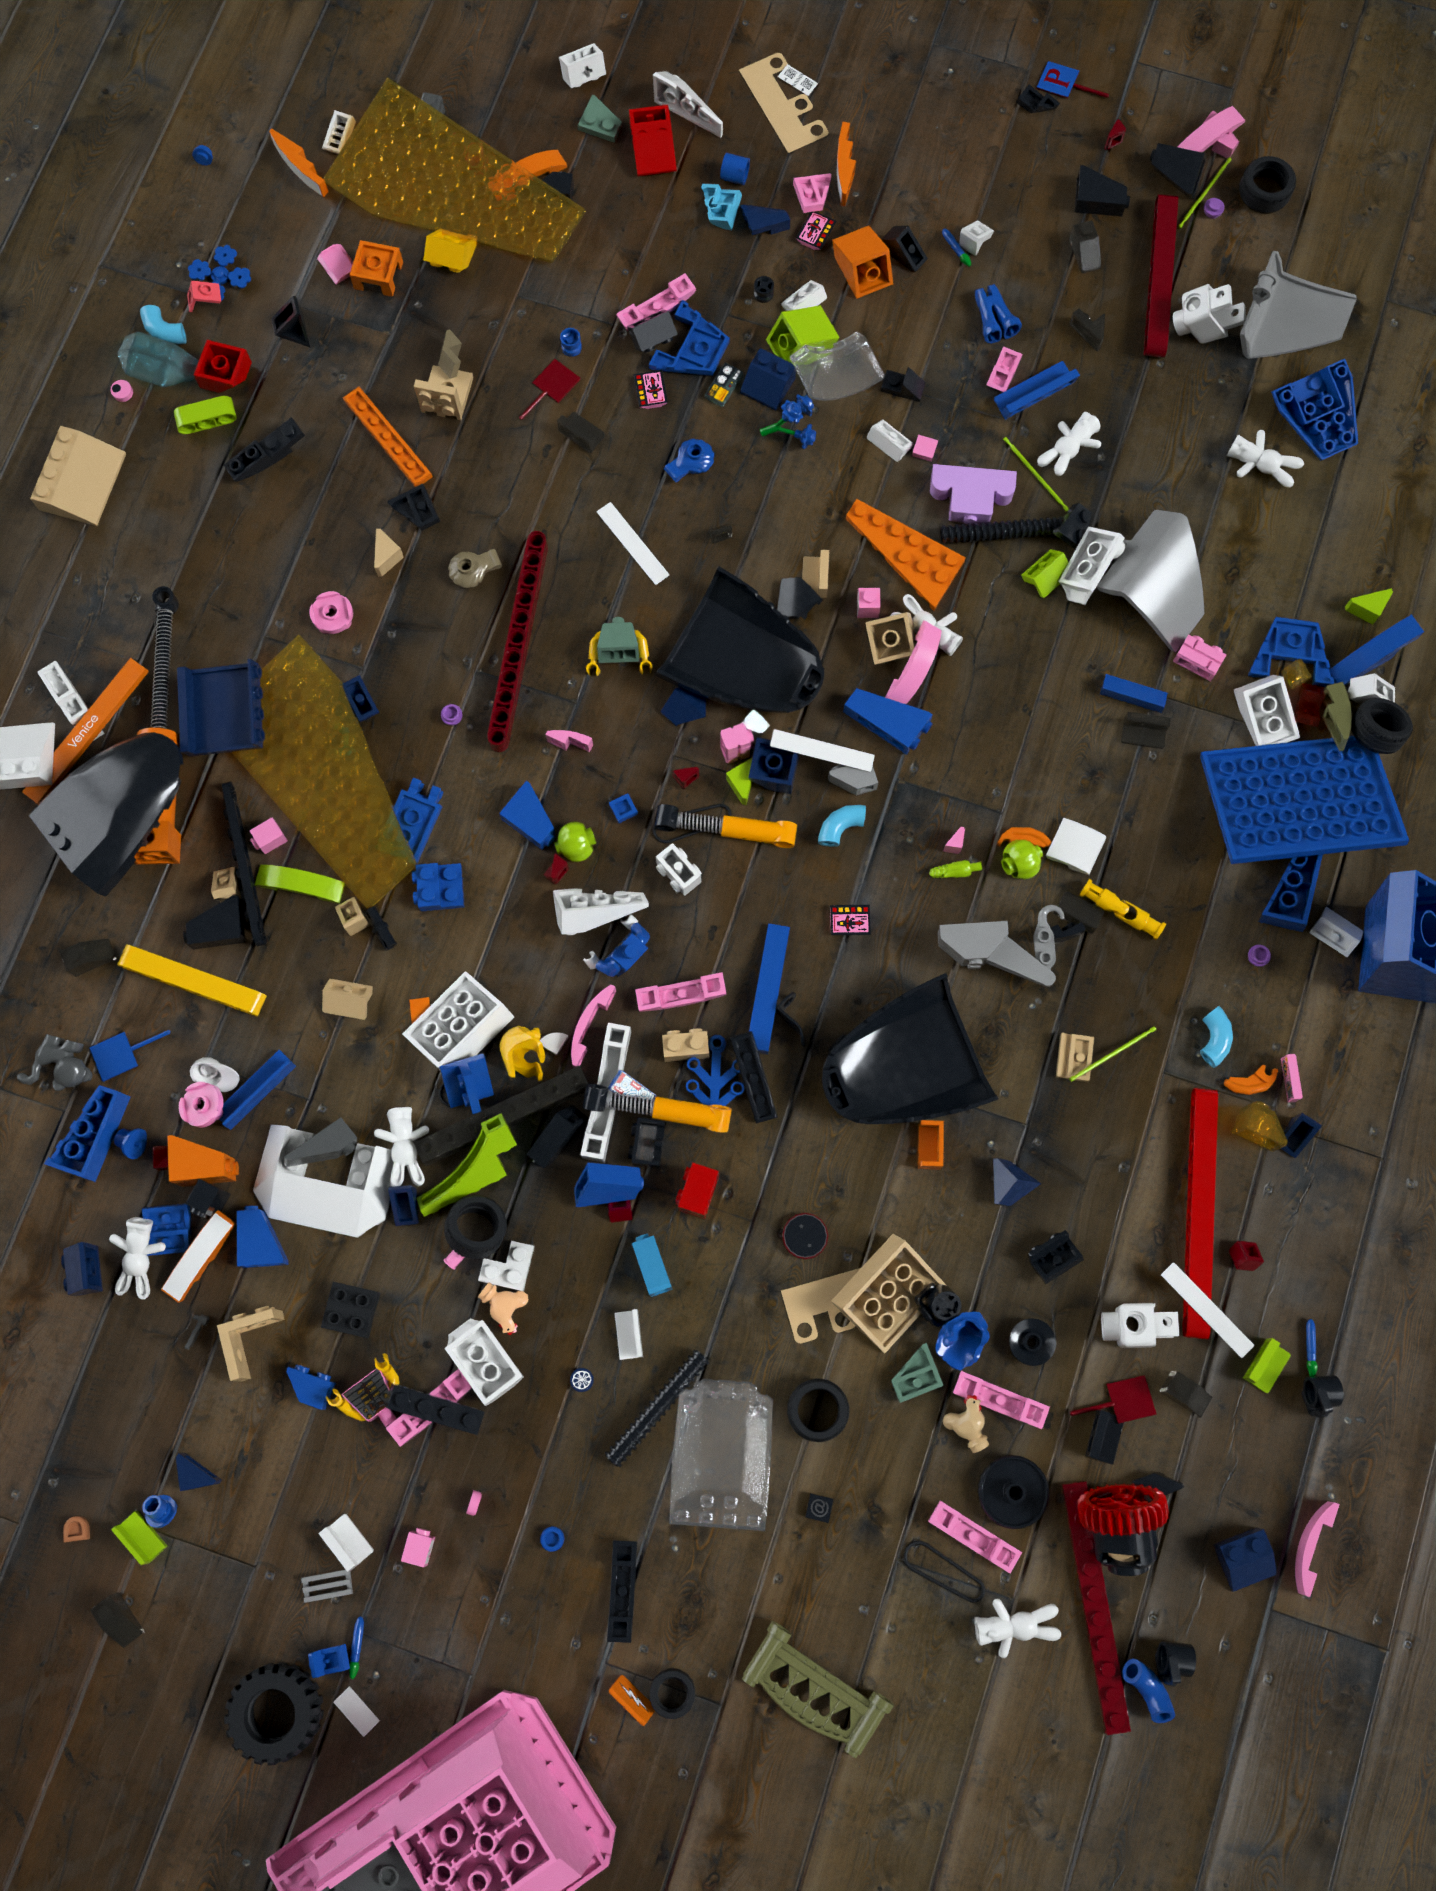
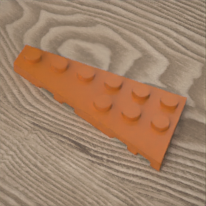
M856 499L846 515V520L862 536L869 540L872 547L885 557L887 563L906 582H909L916 590V593L921 598L923 597L929 603V607L935 611L965 562L966 557Z

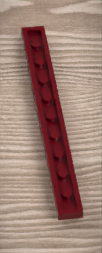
M1087 1482L1062 1484L1105 1734L1113 1735L1131 1732L1102 1566L1095 1557L1093 1530L1089 1531L1087 1528H1084L1078 1516V1499L1085 1491H1088Z

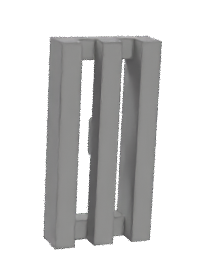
M346 1569L301 1578L305 1596L304 1603L353 1594L351 1572H347ZM342 1575L346 1576V1580L309 1586L310 1581ZM347 1585L346 1590L310 1596L311 1591Z

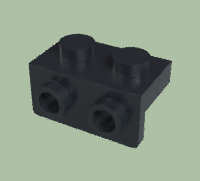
M1066 1230L1061 1233H1055L1047 1242L1042 1245H1036L1028 1253L1030 1265L1045 1285L1084 1260L1083 1255L1072 1243Z

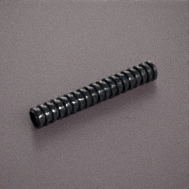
M1059 516L1058 519L1056 517H1052V519L1046 517L1045 520L1043 518H1039V520L1033 518L1032 521L1030 519H1026V521L1020 519L1019 522L1017 520H1013V522L1007 520L1006 523L1004 521H1000V523L994 521L993 524L991 522H987V524L981 522L980 525L978 523H974V525L968 523L967 526L965 524H961V526L955 524L954 527L952 525H948V527L942 525L940 528V539L942 544H946V542L952 544L953 541L955 543H959V541L965 543L966 540L968 542H972V540L978 542L979 539L981 541H985V539L991 541L992 538L994 540H998V538L1004 540L1005 537L1007 539H1011V537L1017 539L1018 536L1020 538H1024V536L1030 538L1031 535L1033 537L1038 535L1043 537L1044 534L1046 536L1051 534L1056 536L1053 534V530L1060 527L1063 517Z
M694 1349L692 1351L693 1355L688 1356L687 1362L683 1361L684 1365L678 1367L679 1371L673 1373L674 1377L668 1379L669 1383L663 1385V1390L659 1389L660 1393L654 1395L655 1399L649 1401L650 1405L645 1406L644 1412L641 1411L639 1413L640 1416L638 1418L635 1417V1422L629 1424L630 1428L624 1430L626 1433L620 1435V1440H616V1444L610 1446L611 1450L605 1452L606 1457L615 1466L621 1468V1463L627 1461L626 1457L632 1455L631 1451L637 1449L636 1445L642 1443L641 1439L647 1437V1432L651 1433V1428L656 1427L655 1423L661 1421L660 1417L666 1415L665 1411L671 1409L670 1406L676 1403V1398L680 1399V1394L686 1392L684 1389L690 1387L689 1383L691 1381H695L694 1377L699 1376L700 1370L704 1371V1366L710 1364L709 1360L698 1350Z

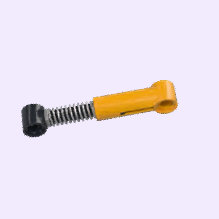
M668 804L657 806L654 824L657 830L673 832L676 828L682 829L683 827L687 829L688 827L689 830L692 828V830L696 829L698 831L700 829V831L704 830V832L706 830L712 833L715 831L716 834L719 832L721 837L771 843L781 848H793L795 846L797 824L790 821L770 822L724 815L722 819L721 817L718 819L717 816L716 818L714 816L712 818L710 816L706 817V815L703 817L702 814L700 816L696 814L695 816L694 813L691 815V813L687 814L685 812L684 814L676 806Z
M586 1084L582 1107L590 1111L602 1112L605 1111V1108L612 1109L613 1107L614 1110L618 1108V1111L620 1109L624 1111L625 1109L626 1112L630 1110V1113L632 1111L634 1113L637 1111L638 1114L642 1112V1115L644 1113L648 1115L649 1113L652 1119L705 1127L715 1132H728L732 1109L727 1106L717 1104L704 1105L662 1097H655L653 1101L652 1098L649 1100L648 1097L641 1099L640 1096L637 1098L636 1095L634 1097L632 1095L629 1097L628 1094L624 1096V1093L617 1095L616 1092L608 1091V1087L603 1085Z

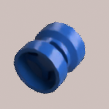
M574 328L564 329L560 334L562 352L569 357L577 356L582 350L580 333Z

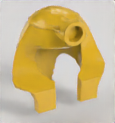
M516 1026L509 1029L501 1038L499 1048L510 1077L515 1078L516 1070L527 1078L535 1075L537 1081H542L543 1072L538 1062L529 1063L524 1059V1055L528 1051L533 1050L537 1052L541 1063L545 1061V1052L540 1041L541 1036L538 1027L529 1030L526 1027Z

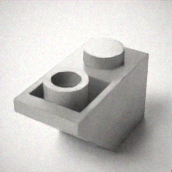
M838 765L833 767L828 774L830 783L856 796L877 790L878 780L873 765L871 772Z

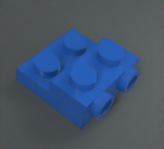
M461 863L416 865V871H412L413 884H417V892H413L414 905H418L420 911L464 908Z

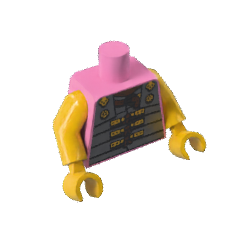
M383 1354L385 1360L383 1363H379L375 1358L376 1369L342 1394L344 1398L341 1397L337 1389H333L332 1391L337 1397L329 1399L326 1396L329 1405L336 1406L345 1415L361 1422L366 1420L370 1422L377 1417L380 1418L385 1427L397 1419L391 1409L386 1408L384 1405L391 1384L399 1385V1376L392 1365L389 1364L388 1355Z

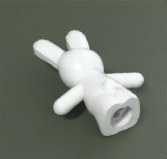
M1083 412L1072 430L1064 421L1058 423V428L1064 436L1059 438L1054 448L1039 456L1037 462L1040 467L1047 466L1060 456L1054 466L1056 476H1061L1066 471L1070 459L1074 458L1079 452L1080 446L1100 448L1101 442L1099 440L1090 439L1094 433L1099 432L1100 422L1097 417L1088 412Z
M1264 430L1257 432L1256 445L1237 435L1227 454L1228 457L1246 462L1237 471V477H1243L1256 466L1262 473L1271 474L1284 487L1290 488L1293 486L1294 480L1292 476L1282 470L1280 466L1300 469L1304 465V461L1301 458L1283 456L1272 449L1264 450Z
M909 594L904 595L903 602L905 606L915 615L912 618L915 633L917 634L923 620L942 630L938 647L951 656L961 644L963 637L945 626L955 621L957 614L952 612L936 622L932 614L923 611L913 596ZM893 612L890 616L897 615V614H901V613H900V612Z
M398 1107L388 1110L387 1117L391 1132L382 1129H376L374 1132L375 1137L394 1143L391 1149V1158L394 1164L390 1178L393 1187L402 1185L404 1181V1166H407L410 1178L416 1186H421L425 1181L416 1160L417 1148L412 1141L428 1134L429 1127L422 1126L412 1131L411 1107Z
M133 1217L126 1221V1240L116 1234H112L109 1237L111 1243L127 1252L122 1259L123 1272L117 1281L115 1292L117 1295L126 1293L133 1276H135L136 1293L143 1300L150 1294V1286L146 1274L150 1264L147 1254L164 1251L166 1245L163 1242L148 1245L153 1220Z
M994 1599L993 1607L999 1617H974L976 1638L979 1645L982 1646L991 1642L1001 1641L999 1656L1001 1658L1008 1656L1013 1637L1021 1641H1027L1034 1637L1056 1641L1061 1637V1632L1058 1628L1037 1625L1054 1618L1058 1614L1059 1610L1055 1604H1048L1031 1613L1017 1612L1010 1617L1002 1601Z

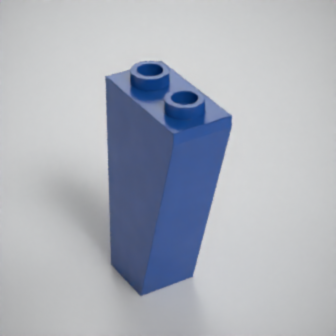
M856 688L844 704L843 713L906 755L910 749L913 751L916 749L921 741L919 739L921 734H926L933 725L931 722L933 714L928 711Z

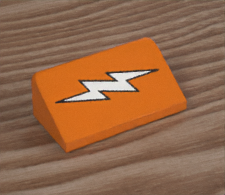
M620 1675L609 1688V1693L642 1726H645L655 1712L651 1702L624 1675Z

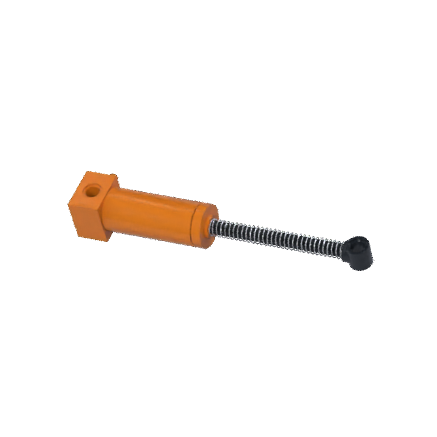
M161 586L156 588L152 594L155 612L157 613L156 623L158 625L155 637L157 640V646L155 647L156 665L153 671L155 676L153 678L152 690L154 694L151 709L153 719L150 725L152 728L141 729L137 732V735L150 732L163 734L172 739L179 748V734L165 727L167 726L166 718H168L166 716V709L168 707L167 699L169 698L167 697L169 695L167 693L169 691L168 676H170L168 672L170 668L169 651L172 645L170 643V636L172 634L171 619H173L172 615L175 614L179 607V601L170 588ZM176 796L169 809H164L159 817V827L153 828L148 835V844L141 846L134 856L136 865L180 864L181 834L175 828Z

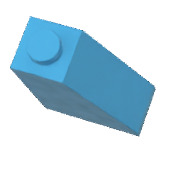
M648 1234L636 1237V1242L632 1243L650 1297L673 1290L654 1235L649 1237Z

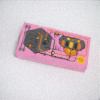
M1288 1054L1281 1058L1287 1101L1290 1103L1302 1099L1303 1096L1296 1055Z

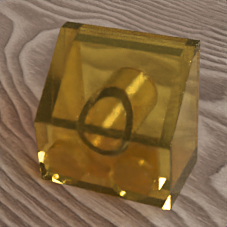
M1256 1101L1241 1108L1232 1129V1134L1272 1152L1287 1145L1288 1141L1276 1113L1269 1109L1267 1104Z

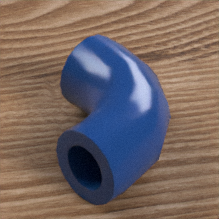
M1137 1659L1128 1660L1123 1667V1678L1140 1692L1147 1704L1151 1720L1156 1723H1166L1174 1719L1175 1711L1162 1681L1141 1661Z

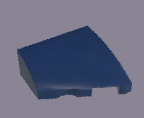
M740 205L745 223H748L752 235L770 231L772 235L790 229V218L785 210Z

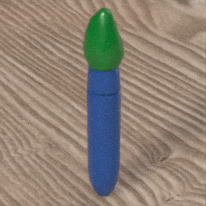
M944 228L942 234L945 240L960 258V261L970 267V257L964 252L951 232Z
M1309 1319L1306 1324L1308 1360L1306 1366L1310 1377H1314L1318 1369L1316 1362V1329L1314 1321Z
M361 1616L357 1618L354 1626L351 1661L349 1662L350 1679H354L359 1670L358 1661L364 1631V1620Z

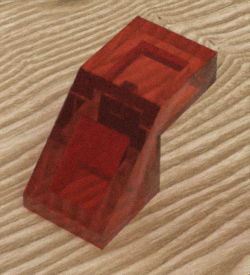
M1302 682L1295 710L1296 722L1318 727L1320 722L1319 709L1325 696L1323 687Z

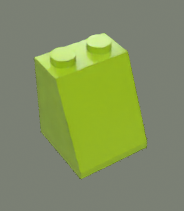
M819 305L781 312L766 341L774 355L799 367L831 352L840 337L823 308Z

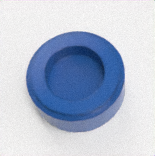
M555 1526L546 1528L540 1537L542 1547L550 1552L559 1550L565 1540L563 1531Z

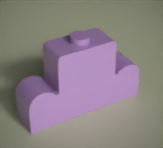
M933 464L930 494L936 500H945L947 497H950L949 521L963 522L967 525L968 523L972 525L974 523L981 524V522L987 524V522L991 521L994 502L997 505L1006 506L1012 501L1016 488L1017 471Z

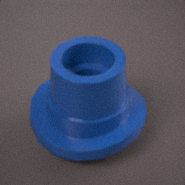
M141 1128L134 1129L133 1131L121 1129L117 1132L114 1143L122 1149L125 1157L137 1159L145 1150L147 1133Z
M167 1495L149 1496L142 1506L146 1522L152 1528L157 1529L169 1524L177 1512L176 1501Z

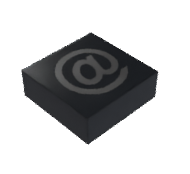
M810 1493L805 1517L829 1523L834 1499Z

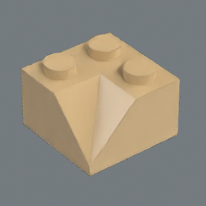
M905 612L865 622L874 665L901 660L911 656L917 644V641L914 640L916 635L911 613Z

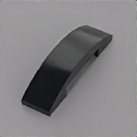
M613 1540L607 1642L631 1643L637 1559L636 1541Z

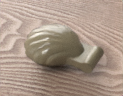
M495 549L480 555L468 551L460 552L451 559L448 566L449 577L456 585L462 588H473L481 583L487 572L501 568L502 564Z

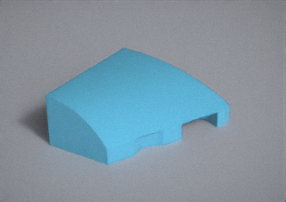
M702 184L701 187L704 192V201L708 209L707 214L710 223L722 229L732 230L742 197L740 190H724L720 188L719 184Z

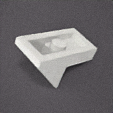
M977 220L962 228L959 245L967 252L976 256L982 243L991 238L994 230Z

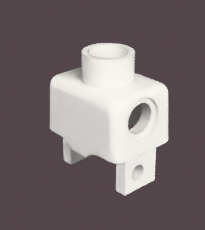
M1206 284L1185 292L1182 295V309L1173 313V323L1177 334L1182 336L1192 333L1201 344L1228 337V329L1243 325L1246 320L1245 304L1242 302L1232 306V292L1229 284L1215 289Z
M1153 1303L1122 1304L1116 1307L1115 1312L1101 1313L1103 1341H1117L1120 1348L1155 1347L1156 1338H1174V1336H1179L1178 1312H1154L1155 1304ZM1128 1317L1135 1318L1138 1323V1329L1135 1332L1129 1330L1126 1325Z

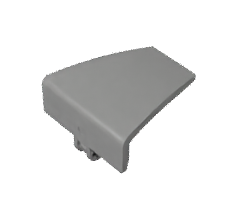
M1273 251L1266 270L1259 273L1258 284L1254 286L1252 291L1253 302L1240 332L1243 355L1248 359L1275 356L1341 340L1357 300L1356 295L1322 286L1284 272L1279 252Z
M1154 510L1132 540H1123L1125 544L1124 552L1118 558L1112 559L1110 563L1112 566L1098 583L1097 589L1107 594L1124 597L1149 623L1171 651L1177 652L1188 634L1191 633L1205 614L1201 573L1188 518L1182 513Z

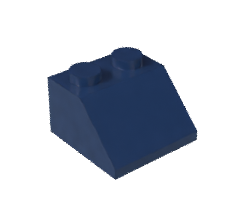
M760 348L750 363L740 393L776 411L796 379V365Z
M757 738L748 779L768 790L791 794L800 754L771 747V740Z
M80 1242L64 1248L61 1263L66 1273L63 1284L68 1295L80 1296L102 1292L98 1246Z
M1254 1528L1213 1544L1232 1592L1277 1575L1274 1552L1264 1529Z

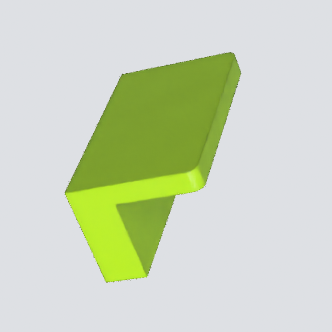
M1050 549L1021 576L1024 582L1035 585L1040 597L1045 598L1060 585L1058 581L1069 562L1064 552Z
M1268 1338L1264 1341L1243 1379L1264 1393L1270 1392L1291 1356L1290 1353L1279 1347L1281 1343L1273 1338Z
M138 1510L134 1511L120 1525H116L111 1529L140 1565L150 1563L167 1547V1544L146 1522Z

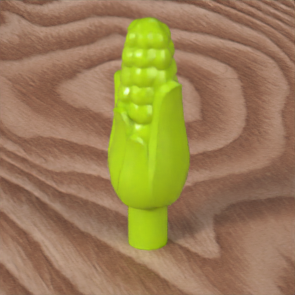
M962 860L930 869L929 875L932 878L968 877L971 875V872L981 871L982 865L981 862L970 863L968 860Z

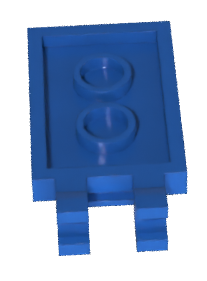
M413 778L408 792L401 789L375 849L416 866L441 812L442 806L437 803L441 800L444 792L441 791V788L433 785L429 797L423 796L420 792L424 784L421 780Z

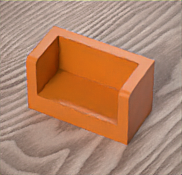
M921 1120L918 1124V1169L941 1170L943 1167L944 1121Z

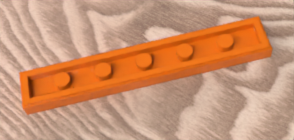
M357 387L343 397L346 405L414 487L422 483L424 484L433 477L432 473L360 387Z

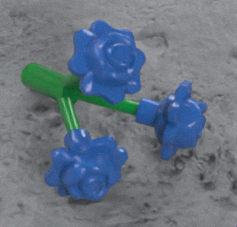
M797 394V402L786 400L785 404L781 405L783 410L782 418L777 423L761 428L760 433L762 437L777 431L794 435V438L800 439L802 449H805L808 445L812 446L816 440V431L812 429V424L807 425V428H804L803 431H793L781 427L787 421L799 423V420L803 418L802 413L810 417L812 416L814 404L808 395L800 396Z

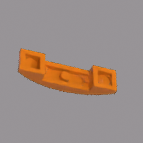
M558 150L539 152L523 158L503 170L488 184V187L496 200L500 201L514 194V188L546 172L549 174L559 172L567 168V164Z

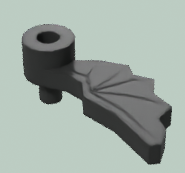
M204 1314L200 1316L194 1315L193 1319L198 1320L185 1345V1349L189 1350L193 1347L200 1334L202 1325L207 1326L209 1323V1316Z

